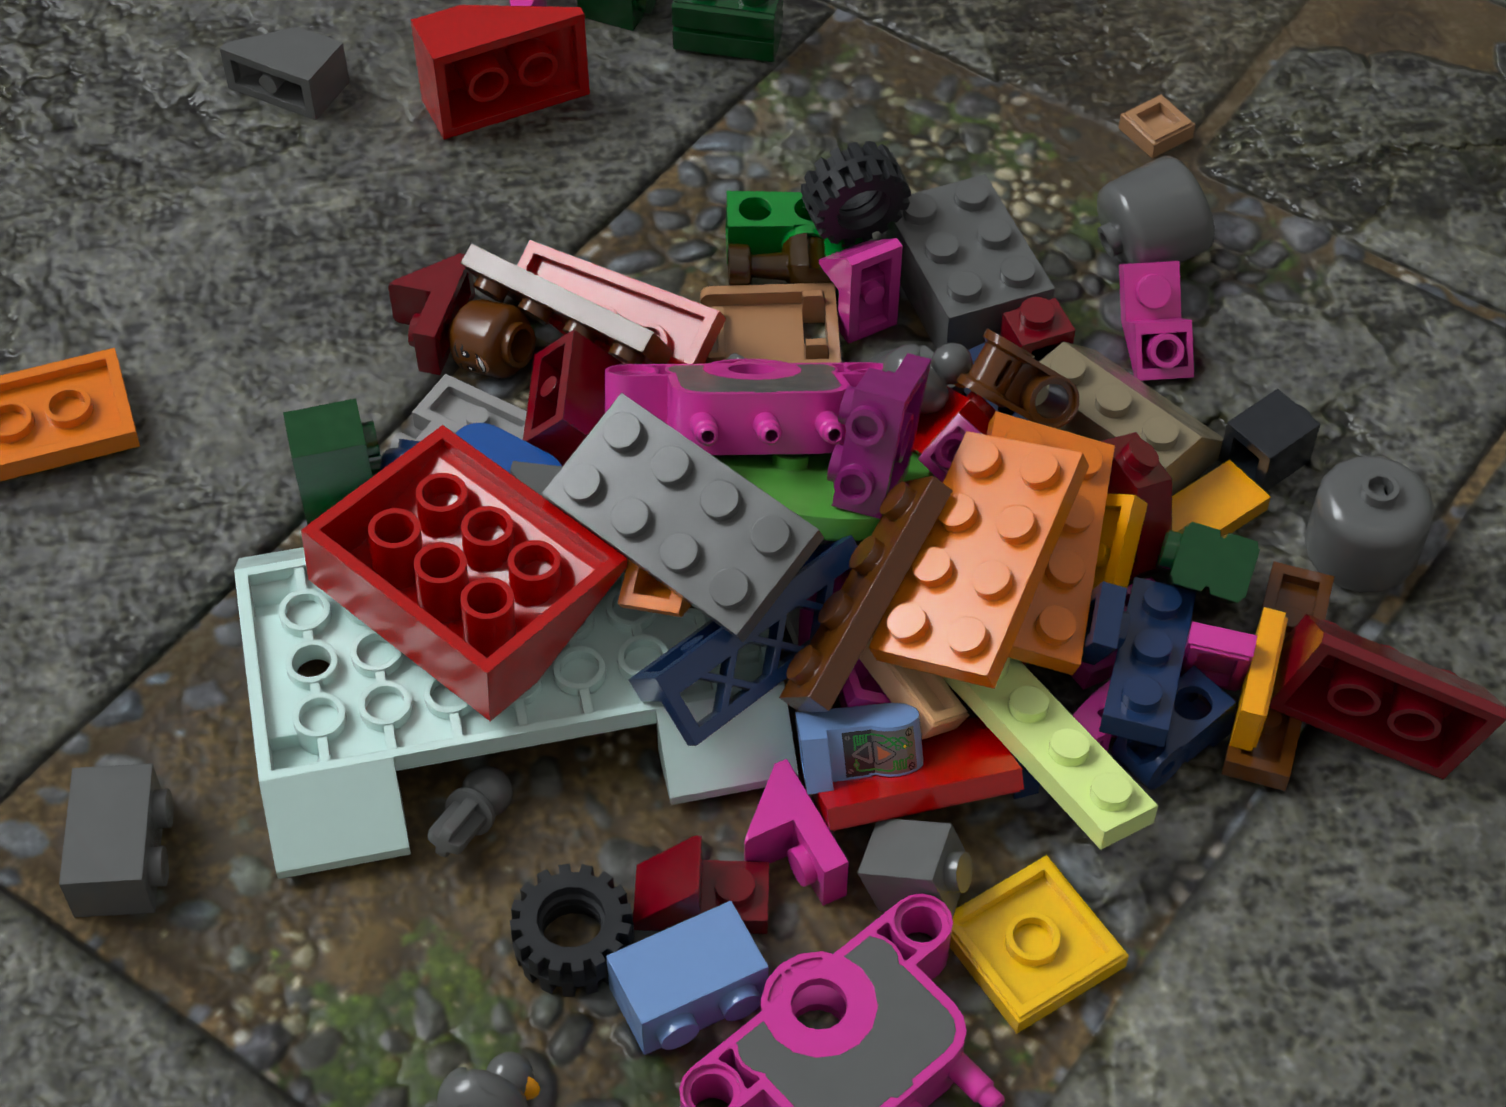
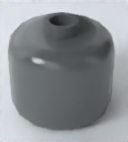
M1162 156L1109 182L1100 189L1097 195V213L1101 224L1097 229L1099 239L1107 254L1112 258L1117 256L1122 264L1180 261L1182 263L1206 251L1214 242L1215 225L1213 215L1202 188L1185 164L1172 156Z
M1354 457L1336 464L1322 478L1304 536L1308 558L1318 572L1335 576L1333 583L1341 588L1364 593L1383 592L1401 585L1416 569L1431 528L1435 510L1429 488L1417 473L1397 461L1383 457Z

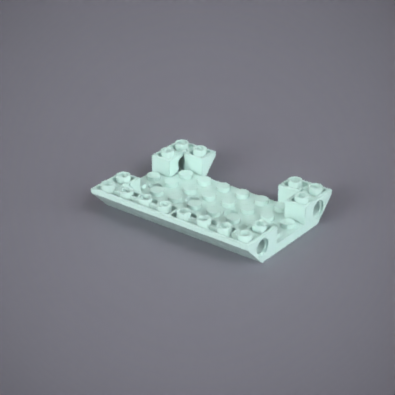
M303 547L239 558L235 566L234 574L258 778L278 879L410 855L403 801L396 771L657 723L658 752L671 805L765 788L775 763L784 759L788 760L798 777L788 704L779 698L785 688L784 681L697 746H688L661 701L642 702L628 679L711 619L696 608H689L683 617H676L620 607L617 603L625 573H622L539 681L490 722L309 581ZM769 628L758 636L768 638ZM747 643L739 649L734 678L749 682L758 678L762 674L766 647ZM319 659L330 664L328 669L318 676L305 677L296 673L302 664L310 660ZM721 663L709 671V673L719 675ZM697 680L680 693L696 722H699L712 712L717 688L716 683ZM732 687L730 698L742 689Z

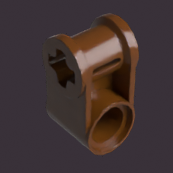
M987 328L983 335L986 341L984 347L968 374L961 373L957 382L1003 409L1007 407L1032 422L1056 429L1068 424L1076 415L1079 407V392L1076 385L1068 378L1033 359V354ZM1049 385L1047 398L1043 403L1036 406L1038 393L1043 387Z

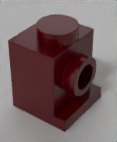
M1031 297L1023 301L1017 309L1003 313L1000 336L1031 354L1032 351L1040 349L1045 357L1063 342L1073 344L1076 330L1056 298L1048 300L1042 297Z

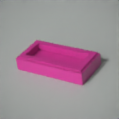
M1192 621L1187 637L1180 677L1195 665L1220 688L1231 691L1240 690L1254 656L1257 635Z

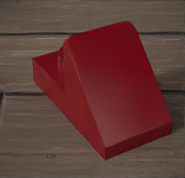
M456 254L390 282L388 286L393 318L398 323L409 325L408 343L410 346L415 347L418 370L420 372L441 375L451 352L448 341L450 323L456 317L459 310L468 302L473 301L475 296L473 274L460 264L465 254Z
M697 835L637 864L633 910L634 930L663 931L732 901L750 934H768L769 862L703 860L702 835Z

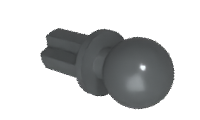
M492 766L478 767L465 777L461 788L454 790L449 795L445 803L446 810L428 831V840L436 846V854L444 858L448 857L451 853L461 854L476 835L485 834L490 830L495 822V816L508 808L513 796V787L510 779L502 770Z

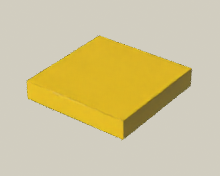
M1047 855L956 908L952 919L951 950L1016 1034L1125 968L1129 958L1126 951Z

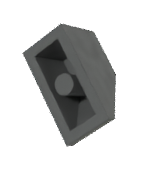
M301 27L225 42L220 48L229 89L314 120L320 117L350 82L343 42Z

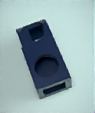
M1193 665L1179 678L1164 747L1118 736L1112 746L1111 754L1148 789L1154 790L1168 781L1184 762L1188 763L1209 744L1215 747L1231 734L1236 701ZM1198 694L1204 696L1209 701L1211 708L1198 698Z

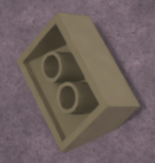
M1063 342L1039 361L1068 378L1076 385L1079 392V407L1076 415L1068 424L1057 429L1098 441L1137 432L1141 439L1148 442L1155 449L1159 456V462L1172 477V496L1186 488L1219 459L1223 442L1222 436L1097 350ZM1049 385L1043 387L1038 393L1036 406L1043 403L1047 398Z

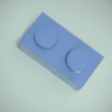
M732 901L606 956L609 988L644 1055L659 1048L665 1050L679 1048L690 1042L698 1034L699 1030L723 1019L736 1021L753 1013L761 1004V997L769 971L766 961Z

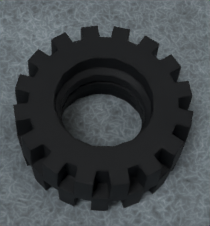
M866 141L863 147H860L858 142L848 144L847 150L840 151L838 147L830 151L831 157L827 160L822 157L814 163L816 170H808L804 176L806 183L801 184L802 199L819 235L824 240L828 238L830 243L838 244L842 239L845 245L855 244L857 238H862L863 242L873 239L872 233L876 231L883 234L889 230L888 223H897L903 217L900 210H907L910 204L908 197L911 196V190L896 158L889 151L888 147L883 144L877 147L873 141Z
M570 864L558 865L559 874L551 876L548 869H545L537 874L538 884L536 886L527 881L520 889L521 900L514 899L511 908L512 920H510L512 945L518 966L523 967L524 976L531 983L539 979L541 990L552 994L556 986L562 987L563 997H575L576 988L584 987L586 994L590 995L598 992L597 982L603 980L609 986L606 956L634 944L631 903H628L627 893L622 885L614 887L613 876L603 871L597 878L594 876L593 866L582 864L579 872H571ZM570 913L588 915L595 918L601 925V930L595 938L577 947H561L551 943L545 938L544 931L556 918Z

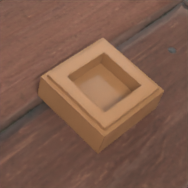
M1161 94L1120 115L1119 129L1147 155L1154 158L1192 139L1195 123Z

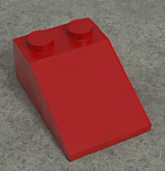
M458 5L410 20L421 98L444 140L590 94L585 15L581 7Z

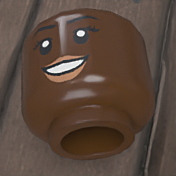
M485 299L470 301L459 310L448 329V341L454 361L460 368L475 374L497 379L512 377L529 363L535 350L536 337L530 321L524 311L513 305Z

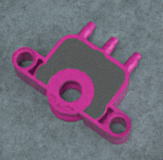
M728 359L709 364L615 365L605 369V413L617 397L623 393L711 455L833 453L836 444L844 445L846 428L845 424L838 422V417L846 388L848 386L856 387L869 367L882 371L883 363H787L768 359Z
M927 894L910 895L896 903L834 954L824 951L802 953L781 963L766 980L761 997V1012L693 1065L683 1076L679 1088L680 1107H696L699 1102L708 1098L721 1099L729 1104L728 1107H928L945 1093L953 1083L973 1102L979 1103L982 1107H1002L1005 1103L1004 1096L994 1087V1082L963 1052L967 1032L963 1014L956 1004L932 981L945 968L949 956L953 920L951 911L946 904L935 896ZM920 932L929 935L933 940L920 943L911 940L907 935ZM821 1010L831 1013L840 1022L827 1029H813L806 1027L797 1018L808 1011Z

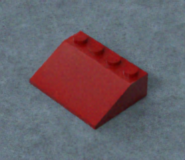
M444 425L429 434L301 530L308 580L490 722L539 681L627 568V557Z

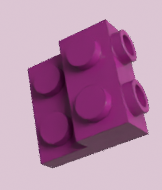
M907 353L896 372H885L869 367L856 387L848 386L846 388L838 417V422L845 424L846 428L844 445L836 444L827 472V481L834 482L835 491L832 506L881 519L883 515L880 513V506L883 499L895 485L903 482L909 470L932 359Z

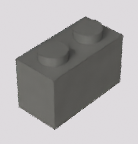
M152 763L72 768L59 885L74 918L155 913L157 887L166 886L169 877L167 849L165 846H161L162 829L172 827L174 807L171 790L169 788H161Z

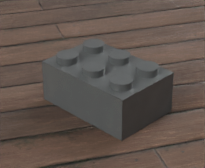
M986 174L911 194L908 197L910 201L908 209L900 210L903 217L897 223H888L889 230L881 234V240L897 238L903 245L900 285L936 349L943 344L957 343L969 350L986 342L983 335L987 328L1000 335L1003 313L1017 309L1026 299L1031 297H1042L1048 300L1054 299L1055 288Z

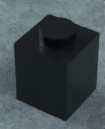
M1276 389L1227 422L1218 460L1222 464L1231 460L1267 492L1310 462L1321 424L1312 417L1306 408L1296 404L1283 392Z

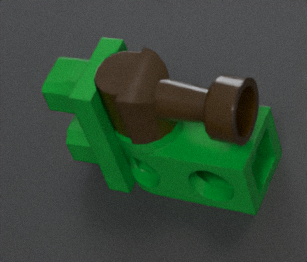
M726 192L725 235L728 286L751 285L752 278L785 280L787 284L833 283L819 265V259L849 247H842V244H845L843 239L838 244L830 243L828 238L824 240L819 235L806 209L801 192ZM857 238L855 244L862 243V238ZM835 286L836 301H838L839 290Z

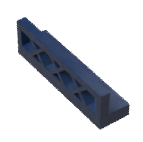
M852 535L845 536L836 541L822 540L744 643L710 620L628 679L642 702L661 701L688 746H697L787 678V669L792 659L802 648L810 644L821 624L818 621L819 612L827 599L833 594L835 579L846 570H849V572L852 570L849 567V561L858 546ZM817 593L816 602L807 600ZM795 608L814 612L810 639L801 646L782 642L787 614ZM769 628L768 638L758 636ZM747 643L766 647L762 674L752 682L734 678L738 650ZM781 651L790 653L779 661ZM721 663L719 675L709 673V671ZM697 680L716 683L717 688L712 712L699 722H696L680 693ZM732 687L742 689L730 698Z

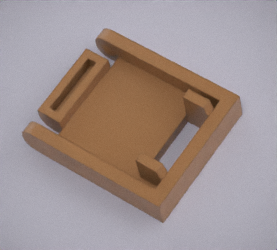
M833 283L709 286L701 290L700 304L719 310L726 318L705 364L727 360L733 353L739 354L746 359H768L787 363H841L836 292ZM803 323H825L826 338L806 339L805 348Z

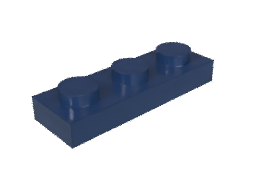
M1134 577L1126 610L1130 613L1129 631L1124 644L1120 649H1117L1099 732L1164 747L1169 731L1197 591Z

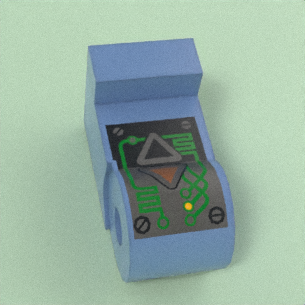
M883 703L833 708L826 712H795L801 766L807 795L833 791V782L871 777V775L886 777L902 776L917 771L923 765L919 711L913 706L902 703Z

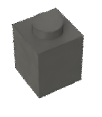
M888 819L876 822L858 870V875L879 911H888L900 900L910 895L927 894L935 896L944 902L951 911L953 919L961 893H965L970 887L973 864L970 854L965 851L951 823Z

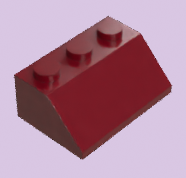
M1308 614L1301 619L1283 641L1269 705L1271 709L1443 780L1506 721V706L1486 688L1460 678L1449 670L1436 668L1400 653L1391 646L1378 644L1342 629L1333 622L1321 620Z

